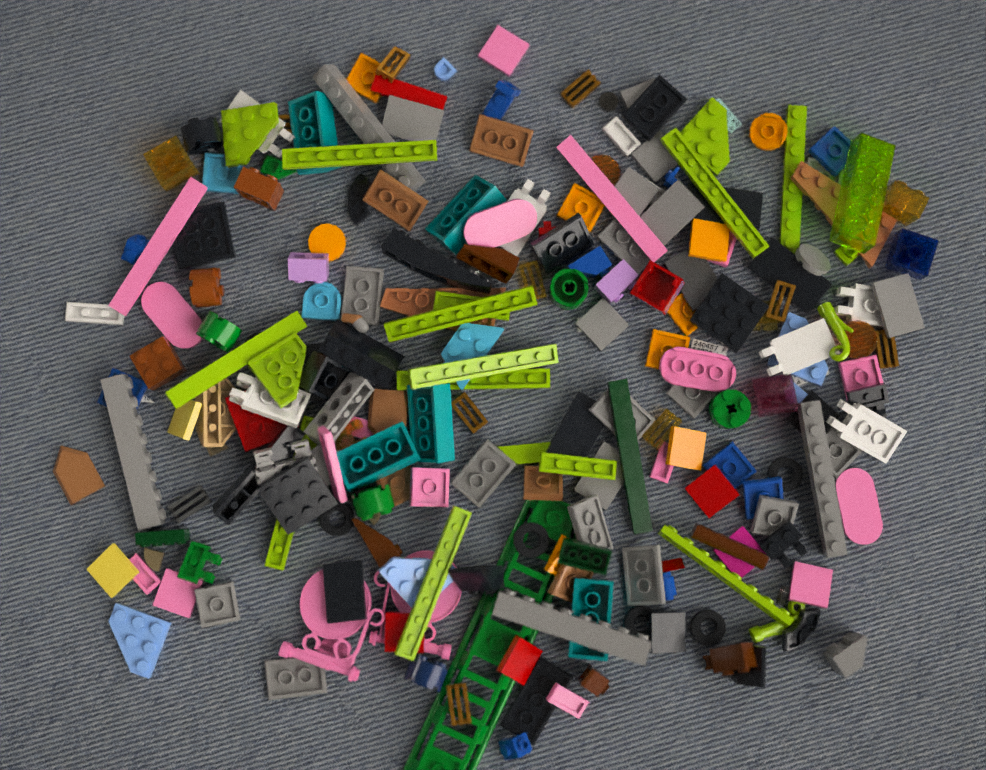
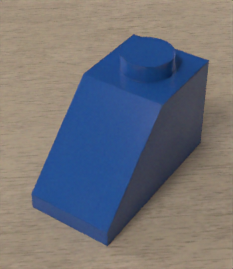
M598 246L568 265L567 269L579 270L588 277L596 278L600 276L602 278L610 272L609 269L612 267V263L601 246Z

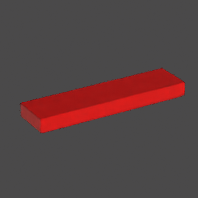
M375 74L370 92L388 98L389 95H393L444 110L448 97L397 79L391 83L388 78L383 79L381 74L379 76Z

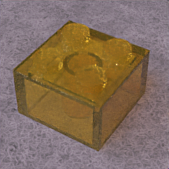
M176 135L143 154L160 185L167 192L189 180L190 177L199 174L183 143Z
M894 181L883 189L875 207L895 218L898 222L908 226L921 217L929 197L925 196V193L920 190H913L907 187L908 185L902 181Z

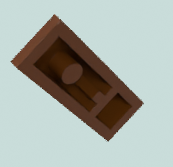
M464 244L456 258L505 284L514 275L520 259L505 249Z
M357 518L352 519L380 568L392 557H401L400 555L403 552L398 543L394 545L390 539Z

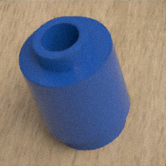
M663 572L665 600L668 601L674 599L677 591L671 572Z

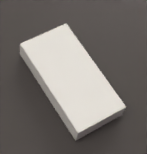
M617 116L602 128L603 132L626 157L641 146V143Z

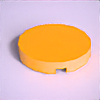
M764 113L752 121L750 139L752 144L758 149L772 151L779 148L787 138V125L779 115Z
M321 224L310 233L308 246L311 253H329V261H334L344 253L346 238L342 230L336 225Z

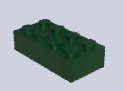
M189 529L135 533V543L140 545V547H150V544L152 546H162V543L164 545H174V542H176V545L187 544L186 541H190Z
M564 537L558 564L606 575L612 549Z

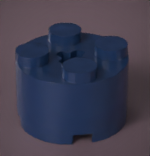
M416 654L414 661L410 660L403 679L407 680L408 677H411V682L431 690L435 686L437 687L436 691L440 693L448 672L445 669L446 664L434 661V664L427 662V657Z

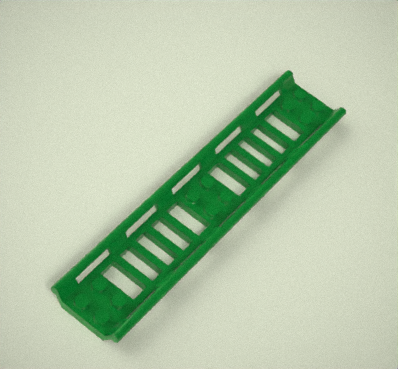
M525 500L496 564L503 565L504 567L505 562H509L504 571V587L506 586L523 595L535 598L534 602L541 603L550 581L553 582L555 575L549 572L544 575L516 562L520 553L514 546V534L518 527L524 523L530 508H532L533 510L527 523L534 522L540 524L547 531L548 537L557 542L561 535L570 538L574 529L567 508L570 504L564 501ZM574 532V534H573V536H572V539L577 540L576 535H575V532ZM527 533V534L524 536V538H523V542H524V543H525L526 538H527V536H528L529 533ZM543 553L537 558L548 562L550 556ZM514 568L542 581L543 583L538 593L508 580L512 569ZM503 589L497 590L493 597L490 596L491 594L483 592L448 669L442 689L436 695L403 770H465L476 745L479 744L467 770L477 769L516 681L501 673L496 683L467 668L473 655L499 666L516 635L522 639L527 635L526 641L533 644L539 631L523 625L519 632L491 619L498 594ZM547 592L544 602L551 603L554 595ZM481 615H484V618L479 626V629L474 637V640L469 648V651H467L466 648L480 620ZM457 668L459 673L454 684L461 683L465 676L494 690L489 701L468 692L469 701L486 708L481 719L471 715V724L477 726L473 737L443 724L447 713L450 714L448 697L444 705L441 703L447 692L446 685H450ZM455 688L451 689L452 699L455 697ZM459 688L460 697L464 698L463 689ZM502 689L503 692L499 698V701L495 707V710L490 718L488 725H486V722L491 714V711ZM454 707V714L459 718L458 709ZM462 711L463 719H467L466 712ZM432 723H434V728L418 760L417 756L420 752V749L425 741V738L430 730ZM439 731L469 745L463 759L433 745Z

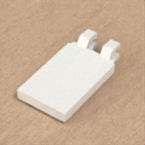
M240 90L227 110L259 105V103ZM279 118V123L275 128H272L266 136L267 139L258 150L264 154L269 150L280 158L282 150L273 144L274 140L278 135H281L291 142L295 136L284 129L286 123Z
M527 179L522 189L514 190L508 201L522 199L533 205L537 212L535 230L547 211L545 203L550 196V192L544 189L538 199L533 198L529 193L534 187V182ZM534 230L525 237L498 247L518 257Z
M854 284L850 288H836L835 296L849 298L848 307L841 305L834 307L837 315L846 316V320L852 323L884 328L872 286Z
M824 318L771 340V347L763 349L758 353L761 359L774 354L778 361V365L766 370L769 377L779 372L787 376L829 358V352L836 344Z
M240 372L236 385L247 390L244 392L232 388L229 401L240 404L242 409L297 429L310 400L311 393L299 389L297 399L280 409L256 376L252 377Z
M840 399L836 406L848 414L842 422L832 416H829L826 422L837 429V436L887 463L907 431L860 403H854L852 406Z

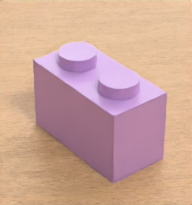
M290 252L288 257V280H294L296 283H303L305 281L323 283L327 281L329 277V253Z
M623 259L595 285L594 289L609 304L613 301L617 303L624 296L622 292L627 288L631 290L634 287L639 275Z

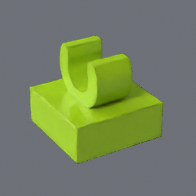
M848 241L834 252L845 266H848L858 257V252L853 251L854 248Z

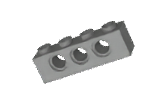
M350 372L303 432L314 443L321 446L317 429L325 426L332 433L334 442L375 389L365 378Z

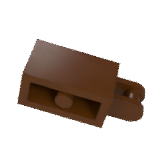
M753 642L709 649L710 655L702 656L706 664L704 669H713V673H722V676L734 675L733 671L738 670V673L750 672L749 668L757 667Z

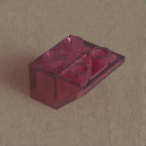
M791 374L752 380L758 417L796 412L798 410V402Z

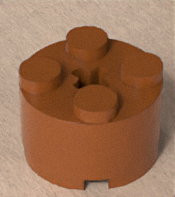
M220 268L190 270L189 280L193 281L189 289L191 301L195 308L222 305V296H224L225 292L224 286L220 285L219 281L221 279Z

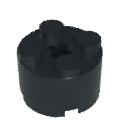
M208 117L204 120L191 118L188 120L187 125L180 128L186 152H189L190 155L209 153L208 149L214 148V151L224 145L216 117Z

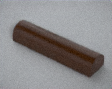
M695 523L690 538L761 570L765 568L769 560L767 554L701 524Z

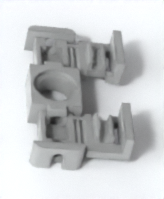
M308 439L290 442L292 450H295L296 455L293 456V459L276 463L271 460L270 455H273L271 447L253 451L257 465L255 474L258 485L280 473L283 466H291L305 456L309 458L318 472L316 459L311 454Z

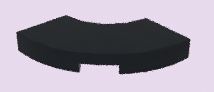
M362 173L352 183L348 195L349 214L356 226L371 215L367 203L362 200L371 184Z
M819 608L800 610L795 624L789 629L782 631L783 651L794 650L806 642L805 639L811 632H814L820 617Z

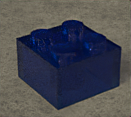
M904 228L900 229L895 233L884 268L900 274L909 273L910 277L918 280L924 279L929 274L939 240Z

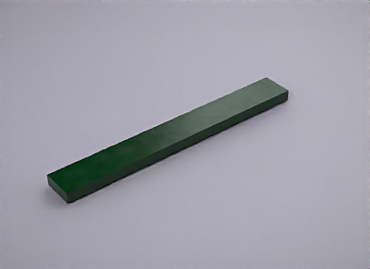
M627 379L609 381L607 385L632 533L635 535L650 532L653 529Z

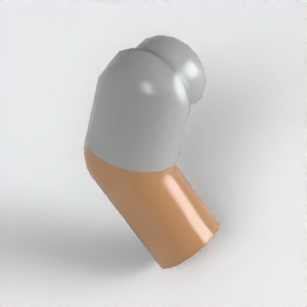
M343 313L342 322L351 323L360 333L368 331L369 326L361 315Z

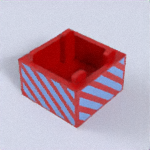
M650 260L630 294L659 313L666 315L685 282L679 276Z

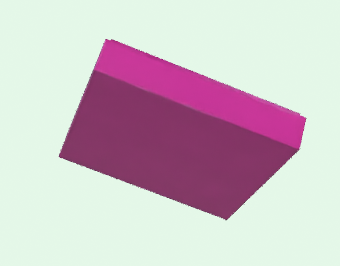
M741 526L729 536L736 541L765 553L744 526ZM715 548L713 549V552L731 573L738 574L741 578L755 567Z

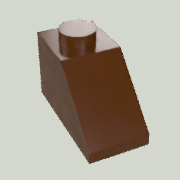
M591 664L578 678L579 683L597 697L600 693L603 695L610 686L608 685L609 679Z

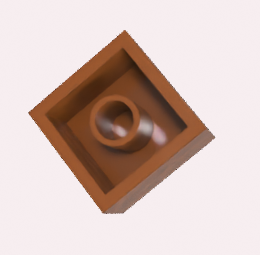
M243 167L234 185V189L241 197L273 211L276 210L284 193L281 183L277 181L276 177L269 174L267 176L261 175L260 171L253 167L249 169Z
M164 336L129 355L146 386L153 391L187 372L172 344Z

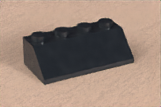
M337 319L318 350L319 353L384 389H387L404 358L400 353L366 334L358 332L355 328Z

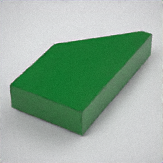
M266 155L260 169L261 174L266 176L267 174L272 175L278 180L297 172V169L284 170L282 160Z

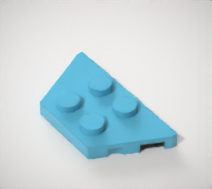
M472 323L461 324L441 352V356L445 362L488 355L504 329ZM470 379L456 381L462 391Z

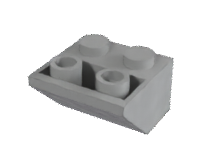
M848 632L842 637V641L837 644L836 642L830 644L826 648L827 651L823 653L835 673L845 678L863 667L867 637L856 632Z

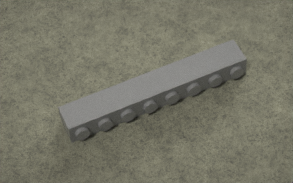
M324 64L312 78L364 144L395 142L335 65ZM411 162L380 164L387 174L414 192L426 182Z
M127 374L101 379L137 528L142 530L165 524L166 512L164 508H161L160 501L162 496L160 490L156 488L157 476L155 471H152L150 464L152 463V456L146 449L148 441L146 434L142 433L141 426L143 421L141 415L137 413L138 401L132 393L133 381Z
M820 400L796 403L823 555L827 558L848 555Z
M505 589L504 592L500 591L492 613L494 616L644 666L646 664L652 641L648 640L649 636L637 633L636 636L630 634L629 629L618 626V629L610 627V623L602 620L596 623L591 621L592 617L580 614V617L572 615V610L561 608L560 611L554 609V605L543 601L542 604L534 602L535 598L524 595L521 598L515 596L516 592Z

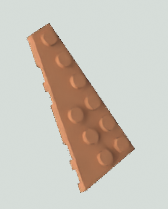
M803 161L799 162L790 179L805 196H808L814 202L818 211L821 210L826 216L825 219L843 240L850 243L854 248L853 251L858 252L857 255L863 258L866 262L865 265L869 269L872 268L897 220Z
M506 287L491 288L490 294L461 288H386L380 308L409 317L432 311L436 291L487 297L505 292ZM484 318L468 323L494 326L496 319ZM460 325L448 327L446 329L456 332Z

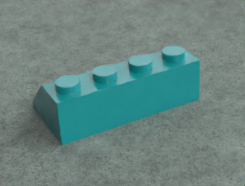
M314 91L288 101L292 135L295 136L293 138L294 148L338 146L333 106L325 93ZM341 167L297 169L298 175L327 173Z
M475 174L429 223L425 230L443 247L456 255L463 245L467 243L463 235V228L467 219L474 213L506 202V198L495 185Z
M450 383L411 389L410 385H407L410 437L421 458L418 462L442 463L455 460Z
M403 421L336 452L342 479L350 493L421 460Z
M574 578L572 615L580 617V614L592 617L591 621L599 623V620L611 624L614 581ZM569 641L568 658L608 661V653Z

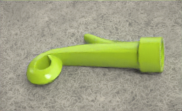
M825 302L817 308L820 317L824 318L841 344L832 347L829 355L834 361H842L850 353V343L844 330L853 333L854 330L837 316L831 302ZM841 350V354H835L836 351Z
M789 601L788 609L792 614L790 617L794 619L790 626L798 619L800 610L805 609V604ZM795 604H798L799 607L797 611L794 610ZM777 621L762 626H754L748 630L753 642L758 643L764 640V638L782 635V631L787 627H783Z

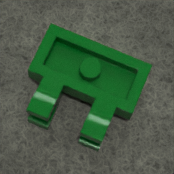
M191 541L177 578L197 584L199 579L213 584L215 576L211 572L203 571V567L206 561L220 566L222 558H220L219 554L211 553L210 546Z

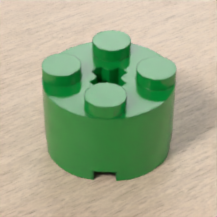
M560 270L554 275L550 284L549 293L551 300L556 306L565 310L579 307L587 297L589 289L588 280L579 270ZM572 286V293L570 291L566 292V287Z
M209 310L196 335L229 353L243 330Z
M725 390L717 394L709 404V414L712 422L722 429H734L742 426L749 419L751 413L750 401L742 392L737 390ZM731 406L733 412L728 414L726 407Z
M388 483L385 484V488L377 485L360 490L358 496L355 493L351 494L356 515L361 517L362 521L373 518V514L379 512L380 515L389 514L392 512V508L395 507Z

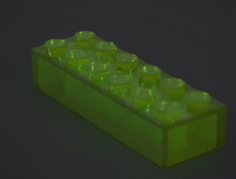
M862 132L851 141L829 239L830 242L863 254L875 246L896 145Z

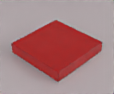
M716 464L685 487V490L708 518H711L740 495Z
M410 612L385 613L384 652H395ZM425 633L417 653H424Z
M516 635L500 662L497 671L525 685L543 651Z

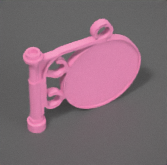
M418 551L405 558L432 559L435 551ZM377 571L374 575V582L377 586L385 587V584L378 582L377 577L380 572ZM455 581L440 593L427 626L432 629L433 635L429 639L425 638L424 653L435 654L445 660L450 658L452 645L446 643L444 645H437L430 642L436 636V629L432 622L447 617L458 605L462 591ZM388 582L382 610L384 612L386 610L389 590H391V596L397 609L400 612H411L412 608ZM385 623L380 626L379 635L378 630H375V632L371 631L369 643H372V646H376V642L385 644Z
M322 569L307 581L300 597L301 616L312 633L303 638L302 646L304 649L295 648L292 643L284 641L280 647L279 656L286 659L293 657L328 671L331 670L348 676V681L350 682L357 681L360 670L353 666L356 656L362 647L369 624L382 626L385 623V612L377 608L371 610V593L364 580L367 619L327 624ZM375 612H380L382 615V620L379 623L371 621ZM364 626L354 653L347 658L340 659L338 646L341 643H345L348 648L347 652L351 653L352 646L345 638L354 635ZM318 636L338 640L333 647L335 657L308 648L307 640L311 637L315 638L316 645L314 649H319L321 644Z

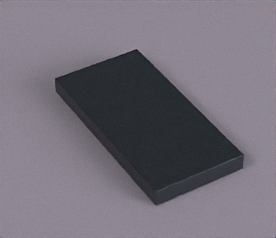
M688 182V190L705 206L694 218L725 224L694 183ZM723 187L756 230H759L763 193Z
M771 237L767 242L769 247L755 257L748 268L772 287L775 286L776 280L796 285L791 301L808 314L831 287L832 283L822 275L816 276L805 270L801 260L797 261L796 255ZM782 285L779 286V292H781ZM788 287L786 288V291H785V294H784V296H785L786 298H787V296H788L789 289H790V288H788Z
M580 391L577 392L546 453L587 457L604 426L588 411L596 402L595 400Z
M540 657L500 725L515 735L525 732L530 744L534 746L557 707L546 700L555 682L568 688L574 677Z

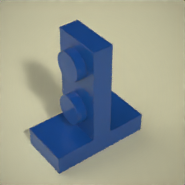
M499 80L495 86L497 89L484 109L483 115L502 120L513 99L519 96L522 90L507 80Z

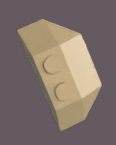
M228 378L195 397L196 402L202 403L195 423V430L202 447H223L236 430L225 400L230 395L232 388H235Z

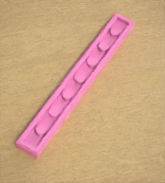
M571 135L556 147L651 261L656 262L668 252L666 247Z
M190 177L108 306L127 316L207 191V186Z

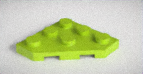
M712 97L680 133L711 173L717 177L730 162L727 110Z
M272 102L221 111L226 167L230 168L248 164L252 154L261 147L267 139L266 136L279 123L277 103Z
M296 332L247 362L248 367L280 409L297 399L307 352V346Z

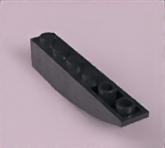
M393 228L381 246L383 254L431 280L469 291L487 294L491 292V283L487 278L475 275L468 267L463 268L459 266L454 259L445 258L438 250L430 249L422 241L410 238L403 230L398 231Z
M286 425L266 447H271L273 455H270L271 460L275 463L286 460L293 451L290 442L301 440L305 433L299 427L296 429ZM256 460L251 463L213 505V514L228 526L258 494L256 487L259 485L255 474Z

